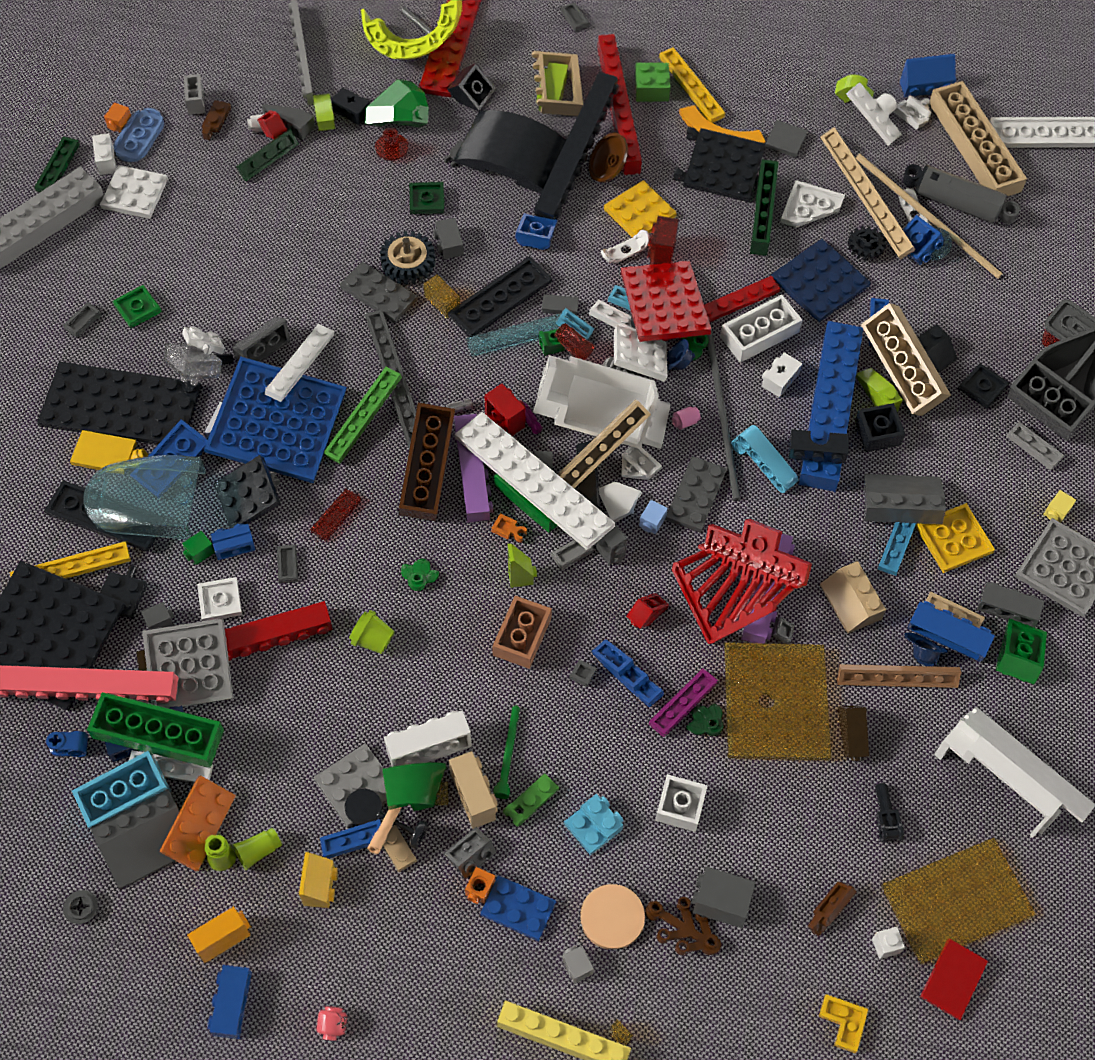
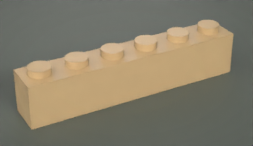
M635 399L557 475L575 488L651 414Z

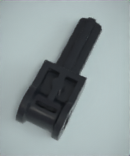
M876 784L875 790L880 811L876 814L880 841L882 843H885L886 840L895 839L903 841L904 829L899 810L892 809L887 784Z

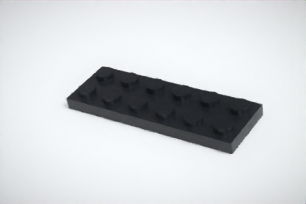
M529 256L448 311V317L471 339L552 283V277Z
M62 480L44 510L48 516L119 542L126 541L127 545L149 552L166 522L163 516Z

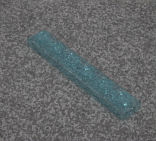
M562 313L466 338L471 356L539 339V331L547 332L560 328L561 333L566 332L555 324Z

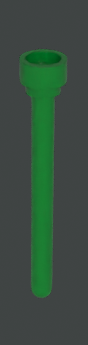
M517 705L512 707L500 780L493 790L495 797L499 799H508L510 795V788L507 782L520 707Z

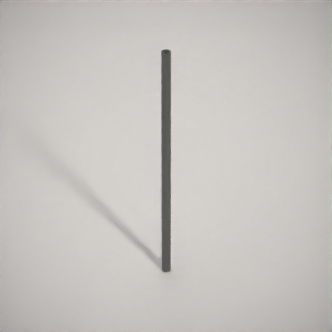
M711 327V334L707 335L709 339L707 346L733 501H739L741 498Z

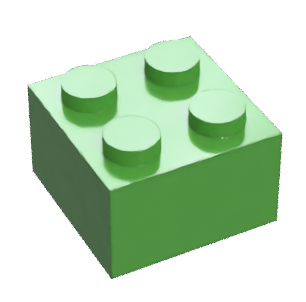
M636 63V102H669V63Z

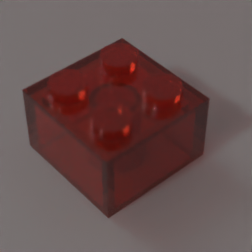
M658 216L657 223L653 222L652 236L649 239L647 257L650 258V265L671 264L679 219Z

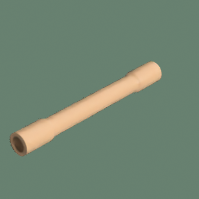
M402 807L388 810L368 846L370 852L379 854Z

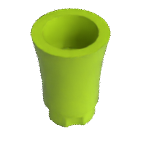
M271 828L244 841L232 844L239 861L247 871L255 863L274 852L276 848L282 846V843L276 831Z
M221 835L209 836L205 841V852L209 866L216 871H225L231 868L237 857L233 846Z

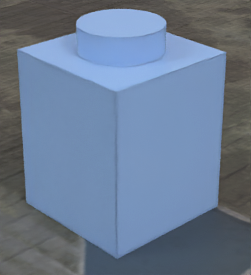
M650 500L640 516L639 526L646 532L656 534L666 518L668 508Z

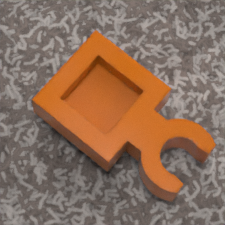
M500 513L491 528V532L506 539L513 536L517 542L522 543L523 537L518 534L524 533L527 535V528L523 526L517 527L516 520Z

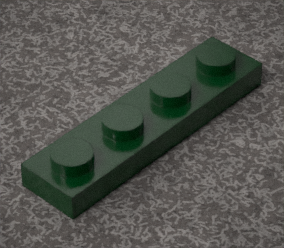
M287 130L235 167L244 181H248L298 146L299 143L292 131Z
M65 136L62 137L34 186L36 192H42L62 178L80 146L79 140Z

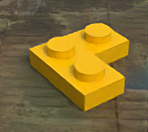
M825 994L819 1017L840 1024L834 1046L856 1054L868 1009Z

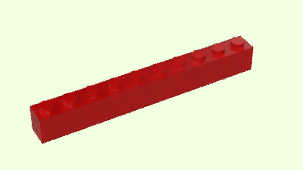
M615 34L598 35V54L602 72L618 77V85H620L618 94L613 96V104L610 111L615 133L622 135L628 145V156L623 167L624 175L641 174L642 158Z

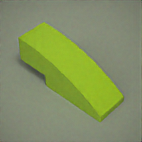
M330 94L314 95L318 130L335 129Z

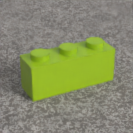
M549 62L547 69L544 68L547 99L562 101L568 77V65ZM537 94L536 103L538 99H542V95Z

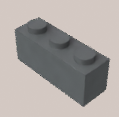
M987 582L982 590L977 610L1006 620L1010 618L1035 628L1040 620L1044 600L1033 595L1020 593L1016 589L1002 587L998 583Z

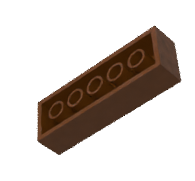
M418 402L398 515L436 522L455 415L454 408Z

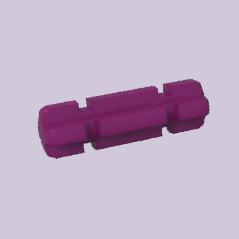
M523 402L526 406V423L531 427L534 434L542 432V426L537 422L536 416L529 409L528 404Z

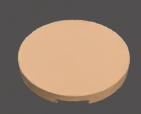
M608 884L596 888L586 897L581 908V925L585 935L592 943L604 949H619L631 945L640 936L644 927L645 912L640 899L633 891L621 885Z

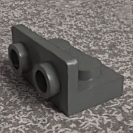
M475 827L447 850L444 855L459 870L461 876L466 879L474 872L476 867L479 868L487 860L491 859L496 854V850L491 840Z

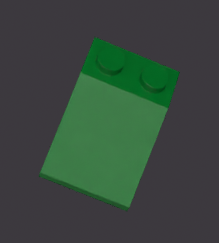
M1009 618L997 658L996 671L1020 679L1023 682L1035 684L1044 668L1047 632Z

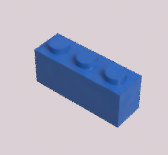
M223 965L222 971L218 972L216 981L217 985H219L218 992L214 993L212 999L214 1012L213 1016L209 1017L207 1026L212 1036L240 1039L252 976L249 968Z

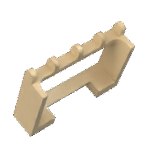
M533 51L532 57L537 58L536 62L533 63V68L539 70L540 74L535 75L534 80L541 84V87L536 88V94L542 95V99L537 100V105L542 106L541 113L578 116L583 106L578 55ZM549 62L568 65L569 78L572 79L573 101L547 99L544 66H548Z

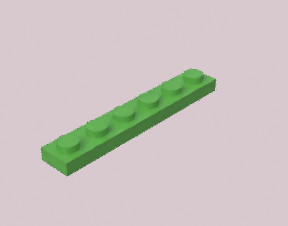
M388 367L384 368L324 451L325 457L341 464L402 379L400 373Z

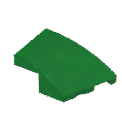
M414 763L382 769L389 810L408 805L411 806L414 812L434 807L444 771L447 769L446 764Z

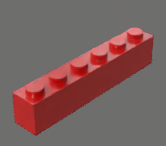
M325 601L225 629L229 661L235 657H246L256 651H267L277 645L284 646L295 640H305L310 636L316 634L323 635L333 630Z

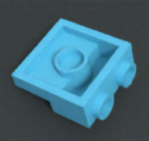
M597 794L581 805L577 812L564 821V825L590 856L623 830V818L618 812L613 813L608 808L610 806L608 800L604 796L599 797Z

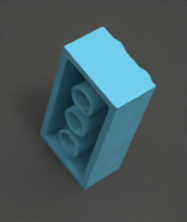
M148 750L72 790V793L88 828L167 789L170 790L155 756Z

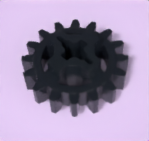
M861 226L860 230L855 228L854 232L850 233L848 239V250H852V255L857 254V259L863 257L864 261L867 258L873 261L874 257L878 259L880 254L883 255L887 244L885 242L886 237H882V232L877 233V228L871 230L870 226L867 229Z

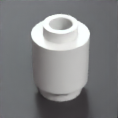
M264 114L252 115L250 119H247L248 129H252V133L264 132L257 121Z

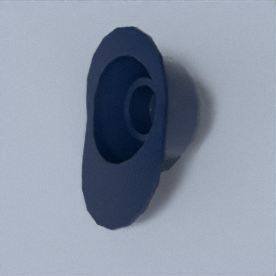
M686 339L678 341L667 352V372L671 369L683 370L695 358V354L688 348L689 343Z
M911 632L904 634V637L913 643V657L924 666L935 667L941 654L947 653L946 649L937 646L923 636Z

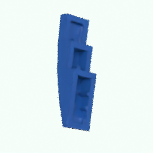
M607 639L592 650V654L604 667L647 706L651 707L664 695L663 690L650 681L645 672L634 665L633 659Z

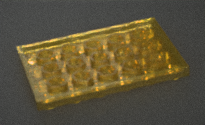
M991 838L881 885L920 964L938 958L947 939H952L958 944L966 946L1036 915L995 838Z

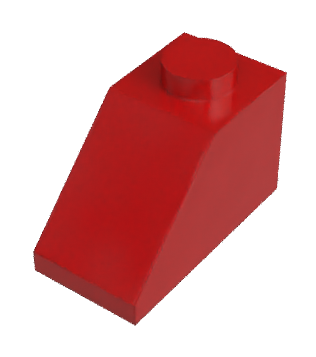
M657 593L639 598L626 617L631 620L630 622L633 626L642 629L651 625L670 605Z

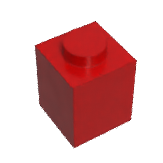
M270 110L257 119L266 137L276 139L287 130L277 112Z

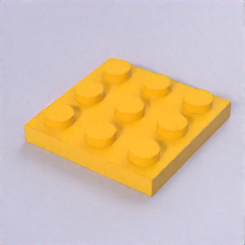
M644 180L604 205V210L632 238L641 230L651 233L676 217V211Z
M967 503L947 510L943 524L916 523L915 525L943 573L993 554L995 551Z

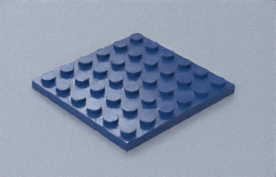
M240 356L205 445L204 452L244 464L261 455L264 457L269 471L314 484L347 387L302 375L283 401L280 402L265 395V389L282 368Z

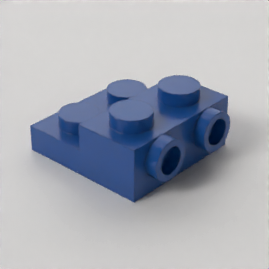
M917 215L903 229L916 249L908 254V256L919 265L923 262L927 263L931 258V253L935 249L939 250L944 244L943 241L945 239L943 235Z

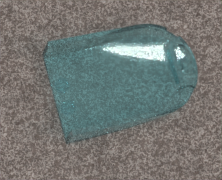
M159 455L112 463L100 469L89 480L84 491V507L95 525L107 532L189 539L193 536L188 524L198 474H206V470L201 457Z

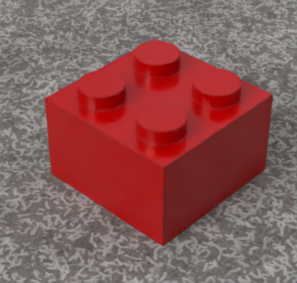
M501 383L484 395L485 415L509 435L514 436L525 428L526 406L514 396L510 388H506Z

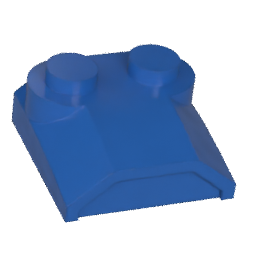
M524 213L516 230L515 238L522 246L545 250L551 246V239L557 225V220Z

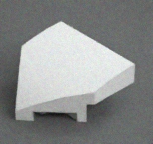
M909 95L908 100L897 104L893 112L918 130L929 121L931 115L929 110L930 100L926 98L924 100H916Z
M630 446L622 453V477L649 480L662 469V465L642 447L639 449Z
M612 482L599 488V495L611 520L617 522L630 514H634L635 505L642 494L641 491L617 482Z

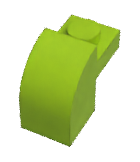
M848 75L837 81L835 94L845 103L850 101L846 93L858 83L863 85L872 98L874 92L867 86L868 79L860 75Z

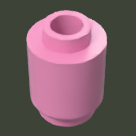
M696 407L684 408L673 413L672 423L676 428L682 430L697 424L701 419L700 412Z

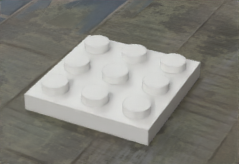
M118 165L100 203L101 209L150 219L168 181L167 175Z
M617 325L614 329V365L665 382L668 377L666 342L663 340L639 342L636 331Z

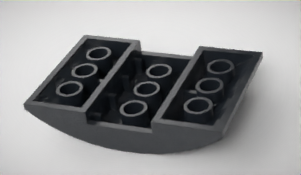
M483 110L478 112L453 162L483 173L487 169L516 180V185L541 194L566 139L553 129L526 116L500 110Z

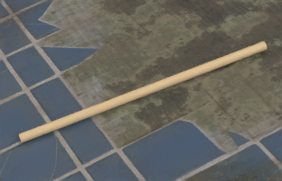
M857 155V161L997 279L1001 277L1002 272L863 155Z

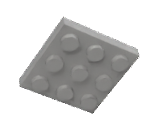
M366 743L313 777L347 828L354 825L345 813V802L352 792L358 789H370L379 795L382 805L387 803L382 771L384 768Z

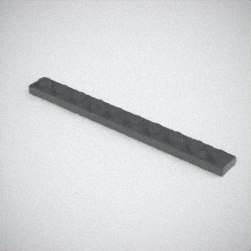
M383 311L370 312L365 314V318L382 370L388 367L402 376V379L391 392V397L408 449H410L416 409Z

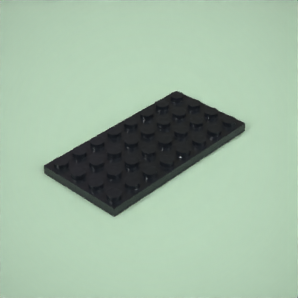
M59 361L37 424L40 427L79 433L85 430L158 445L180 420H183L190 426L202 385L200 382Z

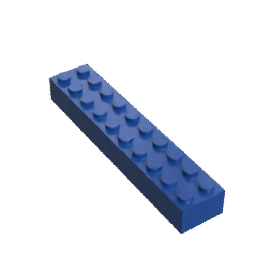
M832 321L827 322L808 431H811V439L816 444H826L829 433L847 434L863 327ZM802 460L798 485L836 492L842 463L834 464L832 462Z

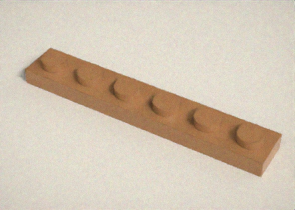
M840 664L837 681L838 685L958 688L961 670L960 667Z

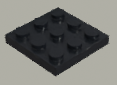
M261 455L214 483L229 528H234L236 524L240 523L249 524L281 504L265 459Z

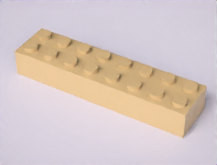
M961 81L934 89L929 105L979 183L1002 192L1007 197L1022 192L1027 180L1026 176L964 82Z

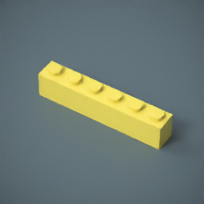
M508 1001L504 1002L497 1021V1026L501 1029L583 1060H628L631 1050L630 1047Z

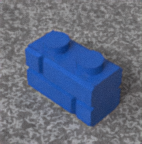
M240 523L236 524L234 528H221L216 530L215 533H211L218 560L256 550L249 524Z

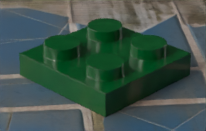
M444 182L409 183L410 214L445 213Z

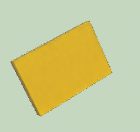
M82 430L70 463L75 466L125 475L137 442L133 439Z

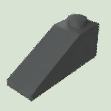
M270 104L262 105L263 114L270 110L277 112L286 129L291 130L293 135L301 140L315 128L314 117L309 112L299 108Z

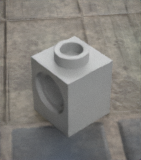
M572 946L564 951L565 954L562 955V961L574 984L593 974L594 968L582 946L578 948Z

